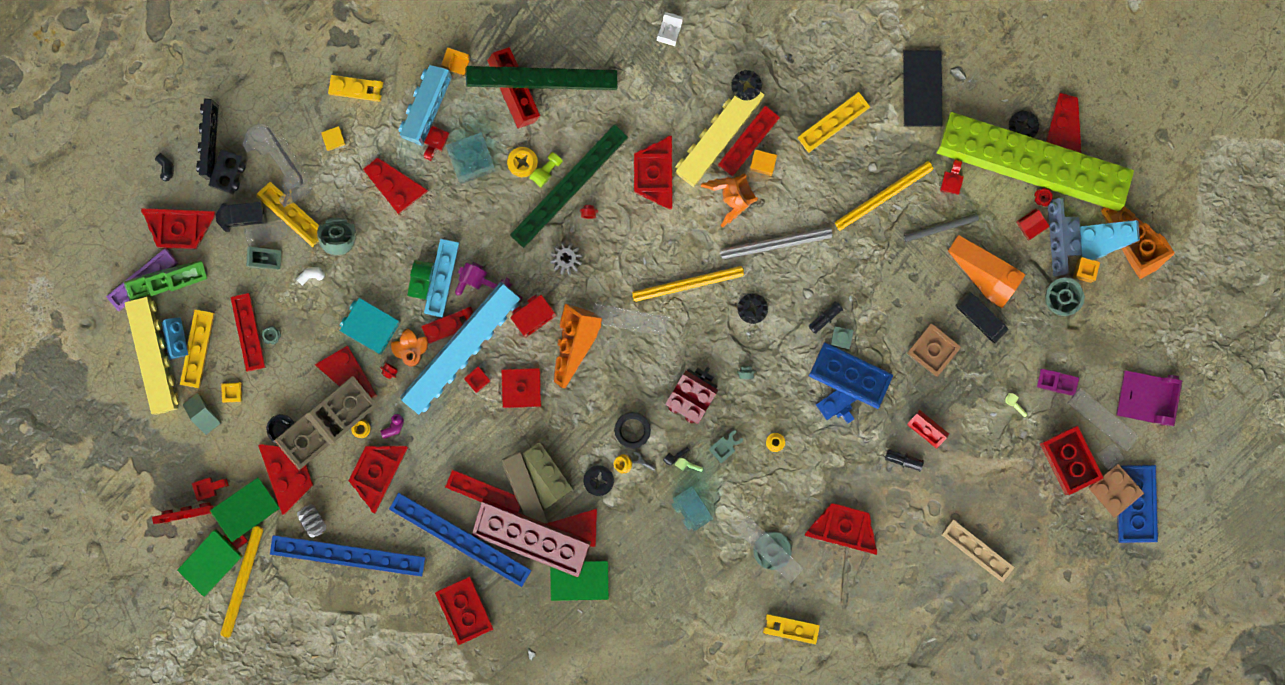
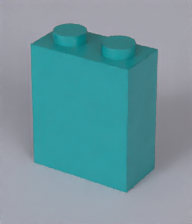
M360 298L357 301L354 300L349 308L351 310L349 316H345L339 325L341 327L340 331L382 355L401 322Z

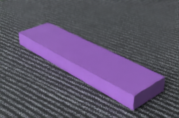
M165 248L127 280L175 267L178 262L168 249ZM124 282L106 296L119 312L125 307V302L130 301Z

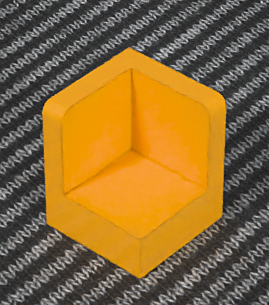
M447 47L441 66L451 72L465 75V68L469 64L470 56Z
M755 150L750 171L772 176L777 155Z
M1083 257L1079 258L1073 278L1090 283L1096 281L1100 262Z

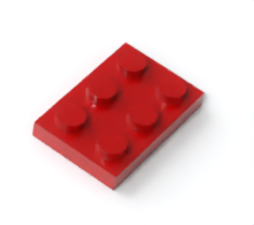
M467 577L435 592L458 646L494 630L471 577Z

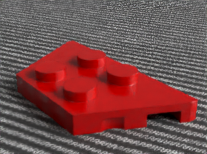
M668 136L634 153V193L669 210H672V136Z
M141 208V212L146 219L147 226L158 248L197 249L216 216L215 211Z
M260 444L258 447L282 515L287 514L295 503L314 486L307 464L298 470L279 446Z
M365 446L348 481L356 489L372 513L376 514L409 447Z
M833 503L826 508L804 535L875 555L878 553L870 514Z

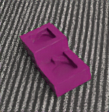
M1041 368L1037 388L1075 397L1079 377Z

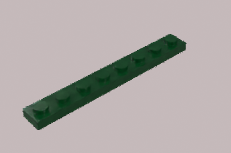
M466 66L465 68L466 87L578 90L618 89L617 70Z
M614 124L510 236L522 248H525L623 145L628 136Z

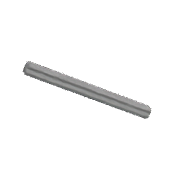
M828 227L724 248L720 250L722 259H728L828 239L833 236L832 229Z

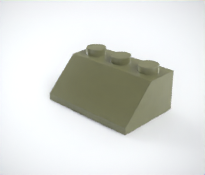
M541 442L521 455L543 511L574 490Z

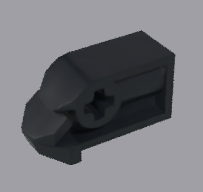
M263 202L233 205L222 203L216 213V222L225 232H230L229 227L267 223L266 206Z

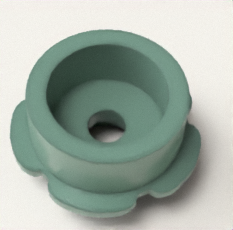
M268 326V328L262 331L263 341L266 344H276L281 337L280 331L275 326Z
M741 366L737 373H739V379H754L756 370L752 369V366Z

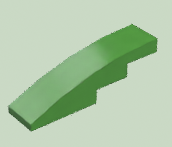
M196 261L124 281L128 298L132 301L147 295L153 296L168 290L174 291L207 279L202 261Z

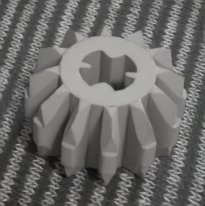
M561 243V250L557 246L554 247L558 254L551 253V256L556 259L551 260L550 263H558L554 270L557 271L561 267V275L564 274L565 269H567L568 275H571L570 268L577 272L578 268L575 264L582 265L581 261L576 260L581 258L582 254H575L579 250L578 247L571 250L572 243H569L568 248L565 247V243ZM567 254L568 257H572V259L569 260V263L567 264L565 263V261H561V258H564L563 255Z
M314 505L304 506L297 512L301 524L310 537L319 536L326 530V524Z

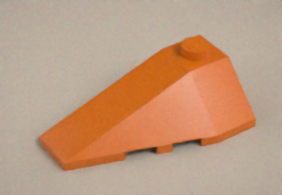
M1125 206L1119 212L1109 208L1101 209L1107 224L1135 220L1139 222L1140 240L1121 248L1139 279L1157 271L1175 254L1164 236L1152 230L1146 222L1143 223Z
M960 235L956 237L948 250L958 265L970 277L971 281L979 288L983 296L1000 308L1004 307L1026 275Z
M565 304L559 328L563 329L562 339H558L560 356L556 358L554 382L561 388L567 387L592 346L601 328L602 320L594 312L570 304Z

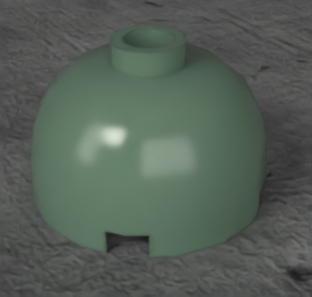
M344 218L326 220L325 224L322 226L320 224L317 230L320 247L330 255L346 254L355 244V226L347 223V220Z
M1072 278L1056 279L1048 286L1045 293L1046 305L1056 315H1073L1084 304L1085 295L1081 285Z

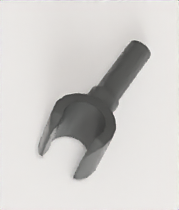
M633 452L639 456V459L635 462L632 460V463L641 464L653 471L656 467L642 459L639 453Z

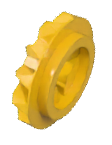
M518 147L509 154L507 165L513 175L522 178L530 176L536 170L538 160L536 154L531 149ZM526 156H528L526 163L529 167H525L523 165L519 169H517L519 167V162L516 159V157L518 159H524L526 158Z

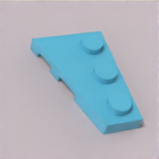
M1137 220L1080 226L1082 257L1090 260L1102 258L1115 250L1140 240L1139 222Z

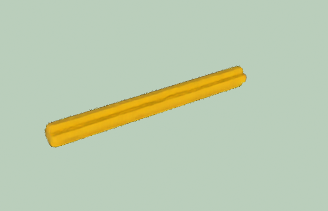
M929 161L925 162L835 222V226L840 231L931 172L934 169Z
M742 266L633 291V300L637 302L744 276V270Z
M255 526L252 528L220 635L223 637H231L264 530L262 527Z

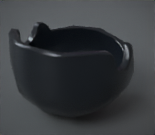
M278 414L273 416L266 426L268 438L276 443L274 440L295 422L288 415Z

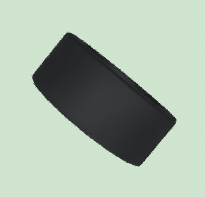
M630 412L625 413L618 419L614 432L616 439L621 445L634 449L641 447L648 441L651 428L646 417L640 413ZM630 419L640 421L644 427L642 438L635 442L627 441L621 432L624 422Z

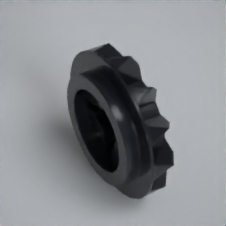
M746 69L738 72L732 79V91L741 100L748 101L756 98L762 89L760 76L754 71ZM749 78H751L750 85L754 88L748 87L747 90L743 92L744 85L741 84V82H746Z
M1022 110L1016 112L1010 118L1008 126L1010 131L1034 138L1038 133L1040 124L1037 116L1032 114V112ZM1026 119H1028L1027 125L1029 126V129L1025 128L1022 132H1020L1022 126L1018 122L1023 123Z
M757 293L747 294L738 303V314L746 323L756 324L766 317L768 304L764 297ZM750 301H752L754 306L761 305V307L756 309V316H754L752 311H745L750 307Z
M593 466L584 475V487L594 496L606 495L613 488L614 476L605 466ZM601 472L602 480L606 481L607 484H600L598 489H596V482L590 479L597 478Z

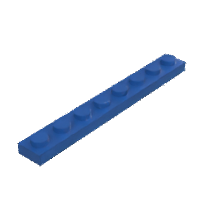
M401 493L397 494L389 508L392 512L520 587L523 586L532 571Z
M276 535L272 536L270 555L421 577L423 576L426 557Z

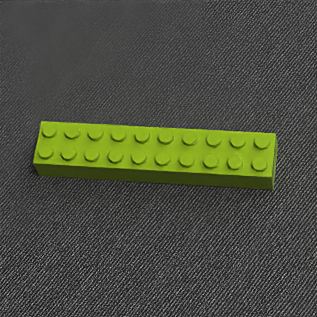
M950 112L946 120L937 154L1118 212L1125 205L1134 174L1132 169L954 112Z

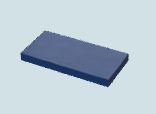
M824 342L809 377L879 409L893 374Z
M1122 465L1121 467L1141 488L1144 494L1117 516L1118 543L1158 542L1156 465Z

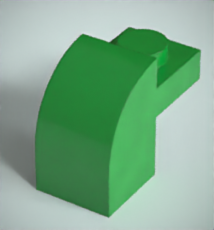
M414 260L410 274L408 297L427 300L435 263Z

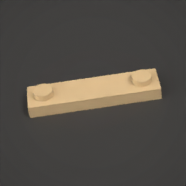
M953 519L941 534L1002 583L1015 568Z

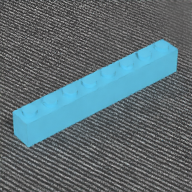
M500 282L400 396L401 400L418 415L421 412H426L431 406L430 401L442 394L445 384H450L455 379V373L459 368L463 369L468 364V358L472 354L475 355L482 347L481 343L485 339L489 340L494 334L493 330L497 325L501 326L506 321V315L510 310L513 311L519 306V296L503 282Z

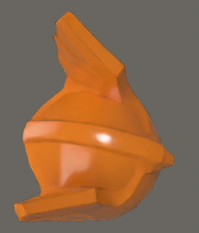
M745 173L735 178L727 177L701 183V187L714 191L723 189V201L733 208L725 216L721 227L731 223L750 204L758 200V197H755L747 182V175Z

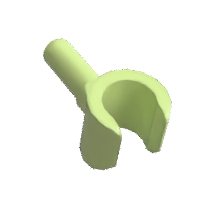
M1009 393L1005 402L1017 409L1024 417L1027 416V413L1016 403L1019 397Z
M679 458L675 463V466L681 470H684L686 466L700 472L703 470V467L692 464L684 458Z

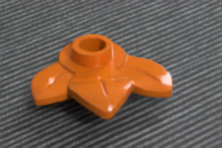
M410 329L403 331L400 341L391 342V350L395 357L401 358L404 364L410 367L419 364L421 355L428 347L427 337L417 339L414 332ZM412 353L413 359L409 360V355Z

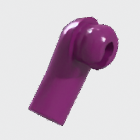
M400 414L392 416L390 427L380 430L383 439L401 432L404 419Z

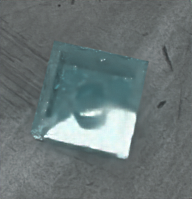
M482 132L446 145L460 184L496 171Z
M692 486L673 498L674 503L671 505L677 514L680 512L685 518L682 521L688 530L692 528L693 531H696L713 519Z

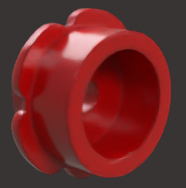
M1042 188L1035 192L1034 200L1037 205L1046 207L1053 199V194L1049 189Z
M584 205L580 209L581 218L595 219L598 210L595 209L594 205Z
M385 363L383 367H380L382 369L381 374L386 378L397 377L398 369L391 364Z

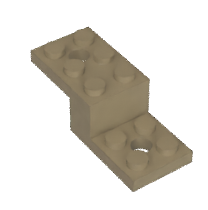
M352 376L274 441L300 470L328 445L338 440L377 407V404ZM347 398L354 400L355 406L353 409L346 407L345 401ZM299 437L306 439L307 445L305 448L297 445Z

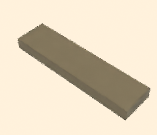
M516 452L501 459L522 514L547 523L521 453Z

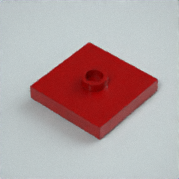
M540 368L501 370L503 408L541 407Z

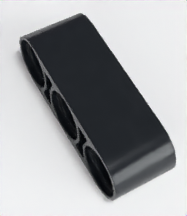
M969 291L955 305L994 344L1009 330L997 316Z

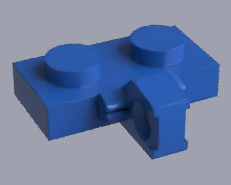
M836 390L817 403L816 406L826 421L836 415L837 418L842 416L848 424L854 420L849 412L852 409L850 404L857 399Z

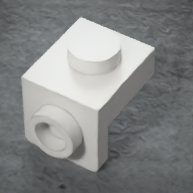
M665 12L657 41L675 46L683 17Z

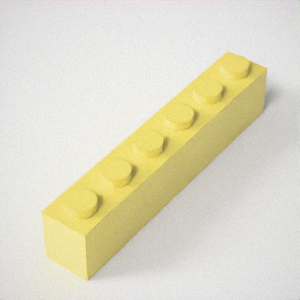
M746 81L744 83L743 92H745V90H747L748 87H754H752L750 83ZM760 92L756 98L748 101L741 100L736 96L732 100L729 98L722 106L724 108L723 112L720 115L717 113L711 120L712 126L709 130L705 128L699 136L701 140L698 144L693 143L689 148L687 158L685 160L682 158L675 166L677 168L676 174L695 187L763 100L764 94Z
M149 297L125 302L151 414L157 415L177 410L179 399L172 387L175 385L172 374H169L168 367H170V361L168 356H165L163 350L166 348L163 337H160L159 330H161V324L159 319L155 317V312L157 311L155 301H152Z

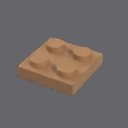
M931 323L907 354L935 377H938L961 347Z
M1117 464L1103 476V479L1097 481L1089 488L1114 518L1144 494L1120 464Z

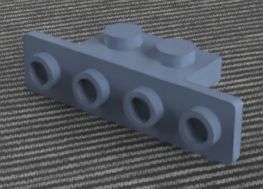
M1063 198L1052 199L1048 205L1053 276L1067 275L1069 273L1068 256L1082 255L1079 217H1065Z

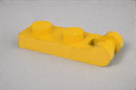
M331 75L328 94L380 102L382 97L380 91L383 88L384 82ZM368 87L373 88L372 94L368 93Z
M771 614L766 615L765 620H767V624L763 629L764 634L811 644L817 643L820 625ZM775 622L780 623L779 630L773 629Z

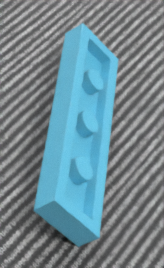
M440 239L424 314L444 317L460 244L458 242Z

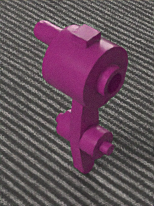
M472 262V265L465 263L464 267H460L458 274H460L458 278L459 283L455 294L457 296L462 295L466 284L478 290L482 284L492 289H495L497 284L485 279L487 272L482 270V265L476 262ZM506 277L505 280L501 279L500 282H503L508 288H511L512 284L509 283V278Z

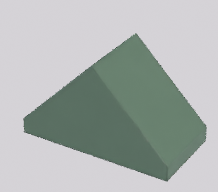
M249 246L247 247L246 266L256 269L279 270L281 266V250Z
M199 393L183 404L190 420L205 435L221 424Z

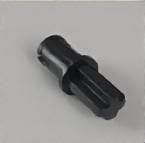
M834 301L830 307L824 312L821 311V315L809 324V329L816 334L827 323H831V320L843 311L841 305Z
M887 450L885 454L886 461L899 464L902 468L905 466L919 472L922 470L924 460L908 456V453L902 454L893 450Z

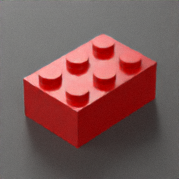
M1073 426L1039 443L1065 495H1071L1104 478L1078 426Z

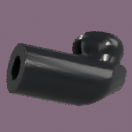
M159 153L155 157V161L162 166L161 180L167 182L173 177L174 165L162 153Z

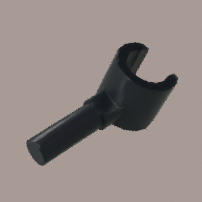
M686 447L675 456L669 452L663 461L669 466L673 465L677 459L690 450Z

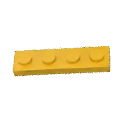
M858 92L798 136V140L807 152L810 153L867 111L870 106Z
M269 182L257 193L256 197L312 247L319 242L317 238L319 225L273 183Z
M194 310L187 345L188 355L185 356L180 385L200 388L215 313Z

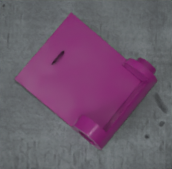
M1124 370L1116 416L1174 427L1183 381L1179 380V376L1168 374L1167 378H1161Z

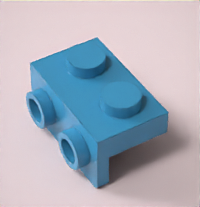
M181 317L163 320L161 323L169 360L188 355Z

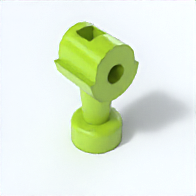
M554 152L548 155L549 161L542 168L534 170L529 177L540 188L551 178L550 172L554 166H560L563 162Z

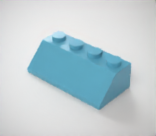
M429 65L428 69H424L421 76L423 80L421 86L416 87L413 95L416 98L413 104L410 103L407 108V119L405 122L402 121L399 127L401 138L420 146L424 145V141L452 79L449 70Z

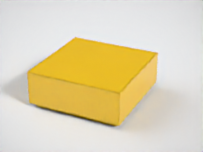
M339 126L321 132L327 151L346 145Z
M241 382L221 383L222 403L242 402Z

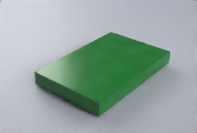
M257 477L209 511L229 540L233 542L280 508Z
M215 529L177 571L205 597L238 563L243 555Z
M585 561L579 577L550 567L551 601L609 600L608 561Z

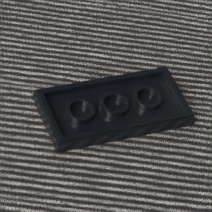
M903 50L904 127H942V50Z

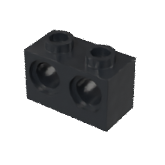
M221 149L208 186L234 195V192L238 191L240 186V174L244 173L246 169V159L243 156ZM231 159H235V167L228 168V162ZM229 177V185L222 186V179Z

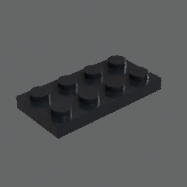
M204 98V104L200 106V114L203 115L202 123L199 124L201 142H198V153H200V161H197L196 171L204 179L210 180L215 167L219 105L212 99Z

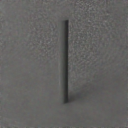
M976 213L905 234L904 240L908 242L979 221V217Z

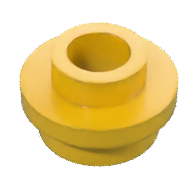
M361 419L351 428V431L355 437L365 438L369 435L371 426L368 421ZM360 425L365 427L363 432L358 431Z
M772 433L766 439V446L772 452H779L785 446V439L779 433ZM773 439L779 440L778 446L772 444Z
M626 454L617 456L614 460V468L620 473H628L632 468L631 458Z

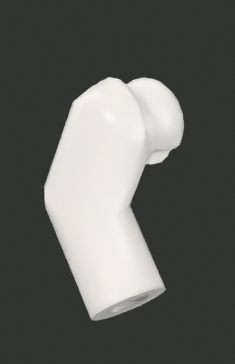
M308 267L296 280L303 286L310 278L322 280L325 277V272L320 267Z

